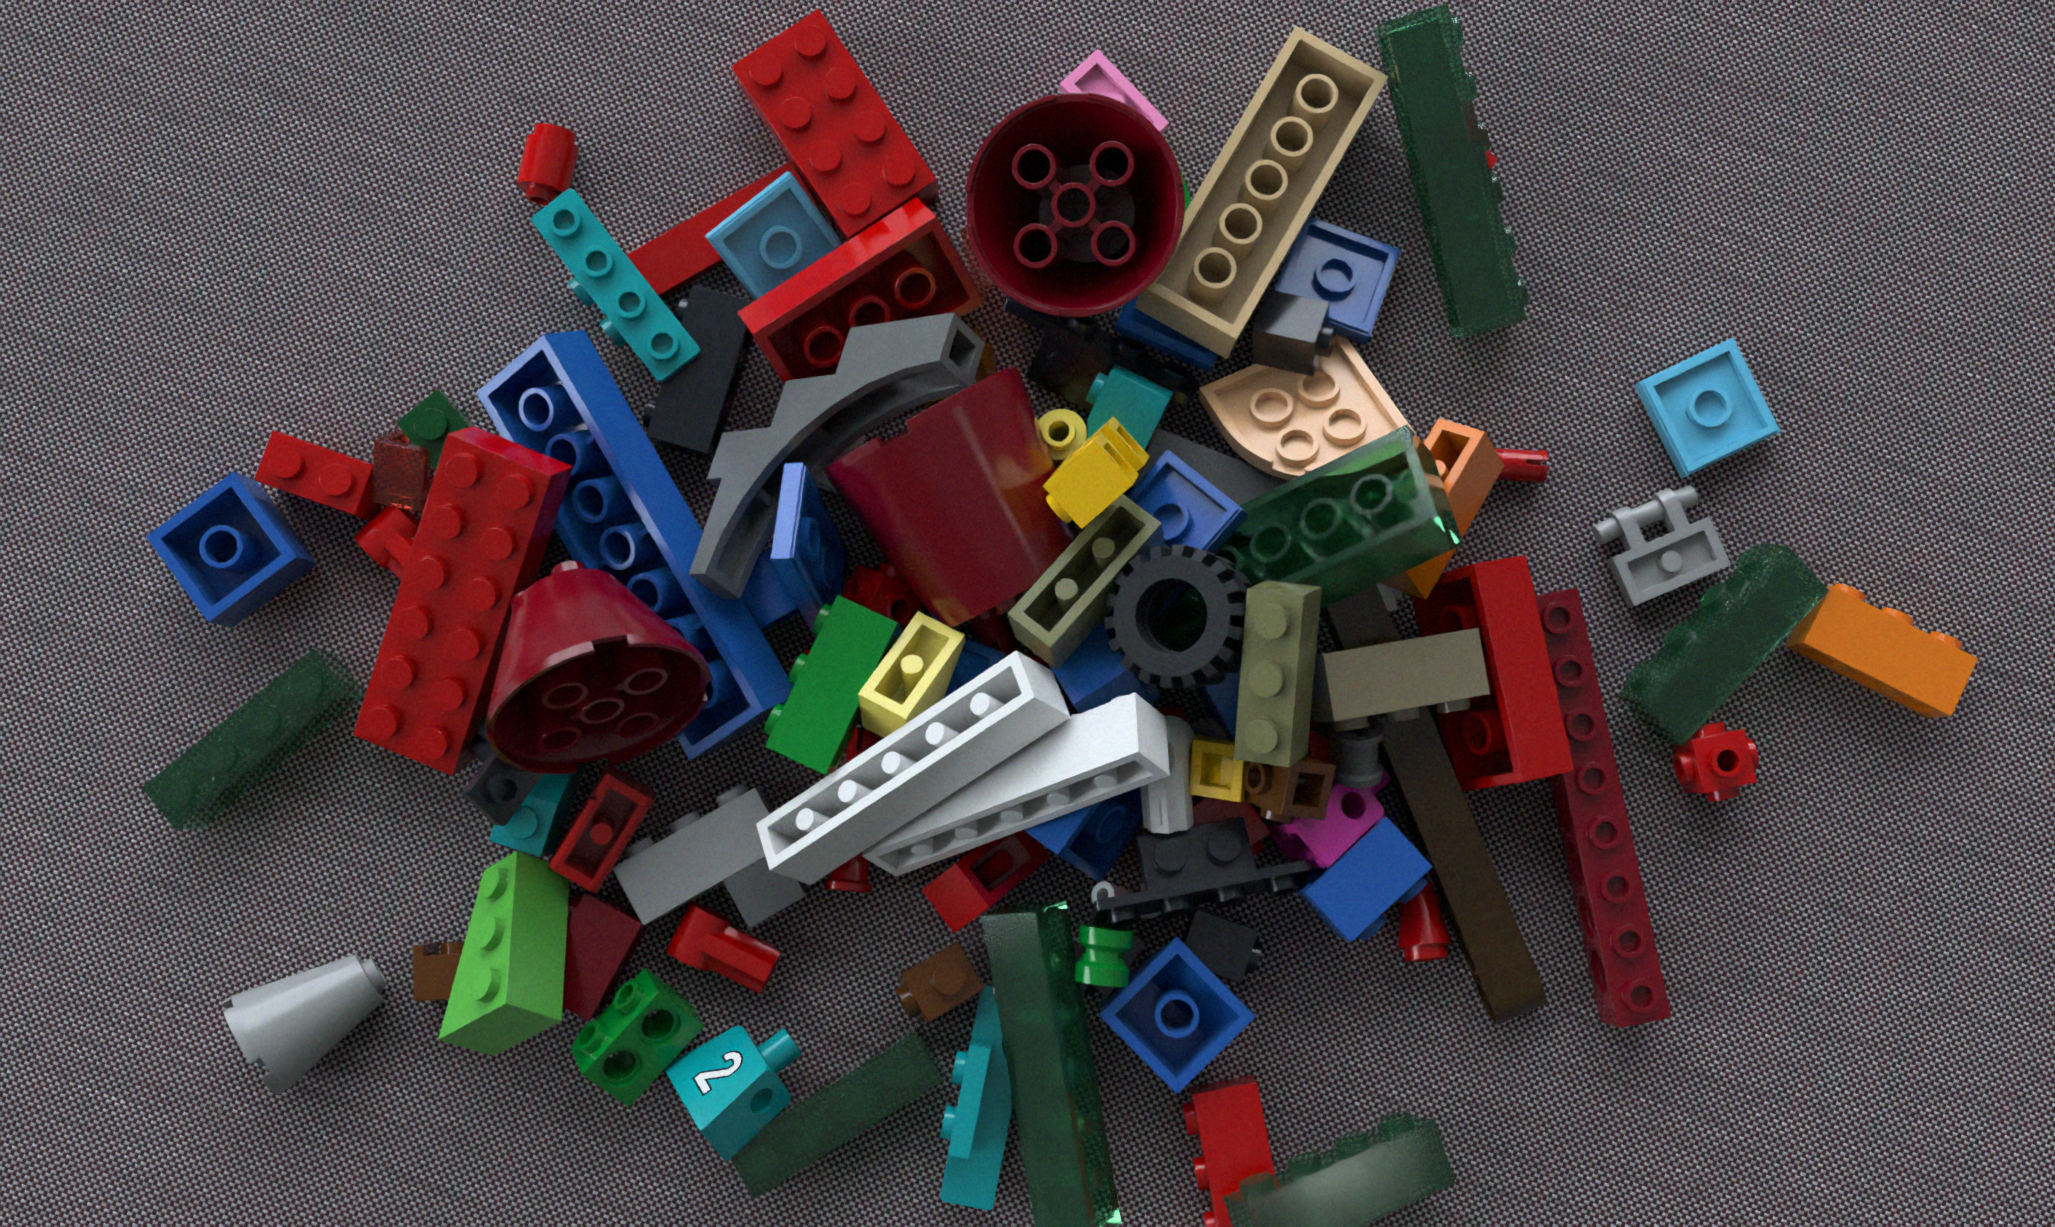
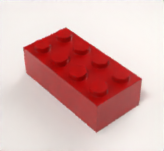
M819 9L731 66L739 88L789 161L792 162L798 174L845 242L916 197L925 206L939 198L936 177Z
M916 197L737 313L777 376L785 385V382L788 380L835 374L850 328L953 312L960 318L984 303L937 216Z
M1526 555L1474 563L1444 572L1439 577L1426 600L1411 595L1420 637L1479 628L1490 694L1470 698V709L1447 713H1438L1437 711L1445 751L1462 791L1522 783L1575 771Z

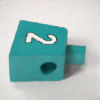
M734 1026L670 1063L664 1070L699 1131L724 1161L727 1162L789 1104L791 1094L777 1073L803 1055V1053L785 1028H782L758 1046L743 1026Z

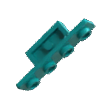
M567 189L532 216L531 221L575 276L567 283L587 308L593 303L599 306L607 316V318L599 323L618 348L628 343L658 382L664 383L701 354L700 347L574 189Z
M984 985L985 989L980 991L968 1052L957 1050L951 1083L961 1085L957 1107L946 1105L940 1138L950 1140L940 1199L943 1202L991 1210L994 1205L1033 1005V996L1029 993Z

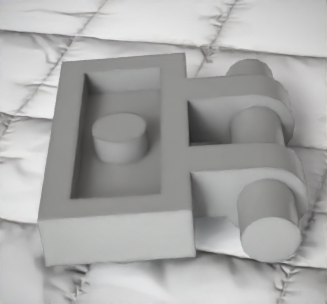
M1691 485L1675 491L1670 488L1659 491L1652 495V501L1633 509L1625 506L1609 513V519L1592 526L1594 537L1600 545L1618 538L1626 551L1607 559V562L1628 608L1731 565L1710 517L1689 524L1683 510L1699 503L1698 495ZM1659 520L1664 522L1669 534L1646 543L1640 528Z

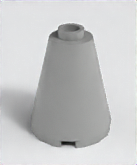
M355 954L232 995L222 1001V1005L227 1008L223 1013L234 1038L249 1063L256 1062L260 1067L266 1065L270 1071L260 1079L274 1094L280 1095L291 1088L384 1001L380 990L388 986V982L372 957L363 962Z

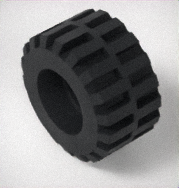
M1173 544L1172 548L1158 546L1149 549L1151 555L1149 557L1137 555L1129 561L1133 570L1130 573L1120 571L1114 582L1120 585L1121 588L1118 594L1108 593L1105 604L1114 606L1113 617H1104L1106 630H1113L1116 633V638L1108 642L1113 653H1121L1125 656L1120 662L1121 665L1128 672H1138L1140 674L1138 679L1148 684L1174 689H1203L1204 685H1217L1225 681L1224 674L1227 672L1236 673L1241 668L1239 658L1242 655L1246 587L1251 584L1245 574L1235 571V564L1228 559L1187 545ZM1188 584L1194 586L1204 598L1207 607V624L1201 638L1192 647L1185 651L1177 652L1168 646L1161 635L1159 612L1164 600L1173 590Z

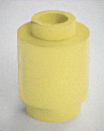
M1055 409L1044 414L1038 421L1056 470L1073 451L1088 439V431L1083 419L1071 410Z

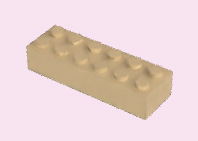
M1295 26L1185 211L1182 232L1171 260L1156 281L1138 296L1135 308L1228 359L1375 105L1388 76Z

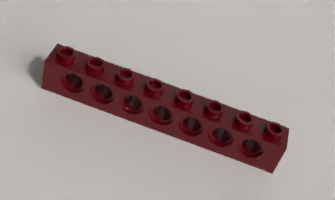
M1578 587L1535 595L1575 770L1547 778L1600 1022L1616 1028L1672 1018Z

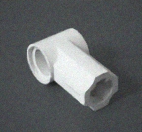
M1171 715L1165 716L1167 741L1170 751V776L1140 787L1143 827L1150 829L1151 833L1170 834L1176 831L1188 830L1194 825L1192 795L1189 794V757L1192 754L1195 736L1192 728L1186 721Z

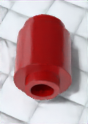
M538 123L534 127L533 134L527 135L516 186L525 192L524 197L528 201L546 206L567 189L571 188L579 152L578 147L575 146L576 135L572 131L553 124Z

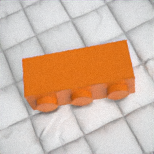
M1438 418L1359 551L1360 556L1381 584L1424 600L1428 598L1505 466L1485 431Z
M1836 583L1834 586L1831 585L1811 591L1785 645L1786 648L1927 718L1952 716L1978 661V658L1961 650L1963 644L1959 640L1935 631L1928 634L1912 626L1914 619L1909 615L1888 607L1880 610L1864 602L1865 594L1848 585Z

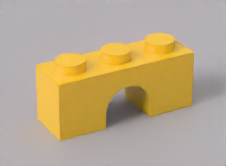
M1113 416L1073 451L1043 485L1049 493L1046 501L1056 515L1064 522L1069 523L1074 520L1083 529L1134 484L1139 475L1137 471L1146 464L1150 456Z

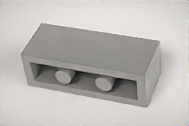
M744 784L736 786L715 799L719 805V808L702 818L698 811L695 810L669 825L672 835L656 844L653 843L650 837H647L622 852L626 861L612 869L643 925L655 922L720 885L728 877L765 857L756 823L774 812V809L762 788L755 787L748 791Z

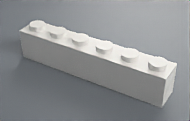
M1017 650L757 822L756 826L769 870L812 885L1069 719L1071 716L1053 671Z
M1135 692L1129 695L1118 696L1109 703L1081 714L1070 715L1071 717L864 850L862 856L897 877L1170 776L1166 717Z

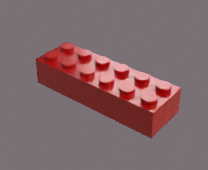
M475 426L447 434L353 732L354 736L452 776L476 759L466 747L477 734L476 727L479 721L488 712L512 614L510 601L514 595L525 591L536 581L573 466Z

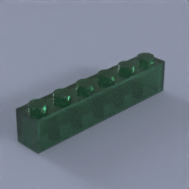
M1448 3L1386 20L1373 30L1384 73L1388 76L1387 84L1452 337H1468L1526 320L1524 307L1529 304L1528 291L1523 278L1516 276L1511 257L1516 253L1513 232L1509 225H1503L1498 206L1503 201L1502 187L1496 173H1490L1485 152H1488L1490 149V140L1484 122L1482 120L1477 121L1472 100L1476 99L1477 89L1472 71L1463 66L1459 47L1463 46V31L1460 21L1456 15L1450 14Z
M1066 900L1012 903L982 915L983 939L988 950L993 979V996L998 1008L1003 1037L1002 1049L1007 1060L1012 1089L1011 1100L1016 1112L1021 1141V1158L1025 1164L1030 1193V1210L1034 1217L1035 1227H1117L1122 1222L1080 982L1073 980L1075 963L1077 961Z

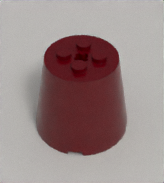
M1016 365L1009 369H1003L905 421L909 428L883 442L879 437H876L823 470L829 482L932 617L951 628L970 620L972 625H976L994 614L1000 615L1012 609L1079 535L1075 521L1064 522L1056 515L1046 501L1049 493L1043 485L1056 469Z

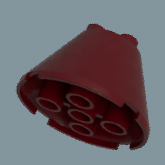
M1089 92L1043 96L1026 103L1006 116L994 127L977 151L965 188V192H967L966 229L968 238L980 265L987 275L1002 291L1019 303L1036 311L1062 317H1084L1106 313L1123 306L1142 294L1156 281L1171 260L1180 239L1185 215V194L1181 172L1177 160L1162 134L1148 119L1127 104L1114 98Z
M566 561L556 565L552 569L550 576L537 581L525 591L519 592L511 598L512 614L489 703L485 728L490 747L495 755L503 762L520 770L540 774H572L578 772L576 764L607 758L609 766H613L650 752L671 740L689 726L701 713L708 701L705 690L708 682H712V675L703 655L613 575L597 569H586L579 561Z

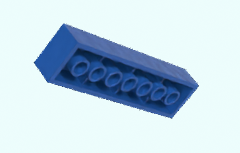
M585 330L543 334L479 389L476 394L502 438L573 466L554 523V528L573 561L581 562L586 569H597L613 575L694 646L706 659L712 675V682H708L705 690L708 701L695 720L676 735L677 740L691 761L728 745L768 718L777 703L785 705L793 685L788 683L786 672L742 597L736 600H723L689 575L703 531Z

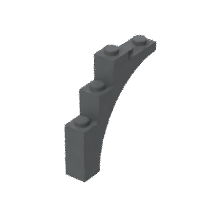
M954 312L850 328L835 374L786 381L770 427L722 433L706 479L717 487L718 491L689 575L723 600L741 599L755 562L775 529L784 463L803 462L812 479H814L835 457L860 437L897 414L933 399L954 395L973 385L985 343Z

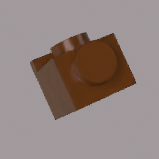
M465 941L441 943V952H439V942H427L412 946L414 1001L449 999Z

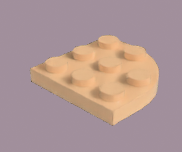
M1337 334L1329 358L1320 357L1314 377L1254 364L1199 388L1200 402L1230 447L1254 467L1282 479L1300 483L1336 484L1365 476L1419 451V437L1346 337Z

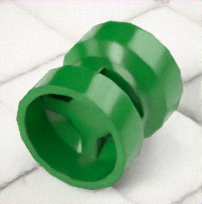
M1080 924L1078 942L1086 950L1082 953V958L1075 963L1073 980L1100 986L1128 987L1130 970L1125 965L1126 958L1123 957V953H1127L1132 949L1134 931L1122 928L1112 929L1108 928V926Z

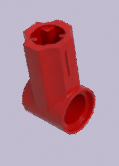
M392 500L357 532L354 538L376 563L386 570L390 569L401 581L420 522L401 503Z
M690 901L666 948V952L694 968L703 971L711 969L761 994L771 978L783 951L752 934L750 935L732 926L733 921L723 914L702 904Z

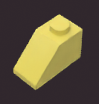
M918 611L858 693L863 727L885 738L944 698L966 641L965 634Z

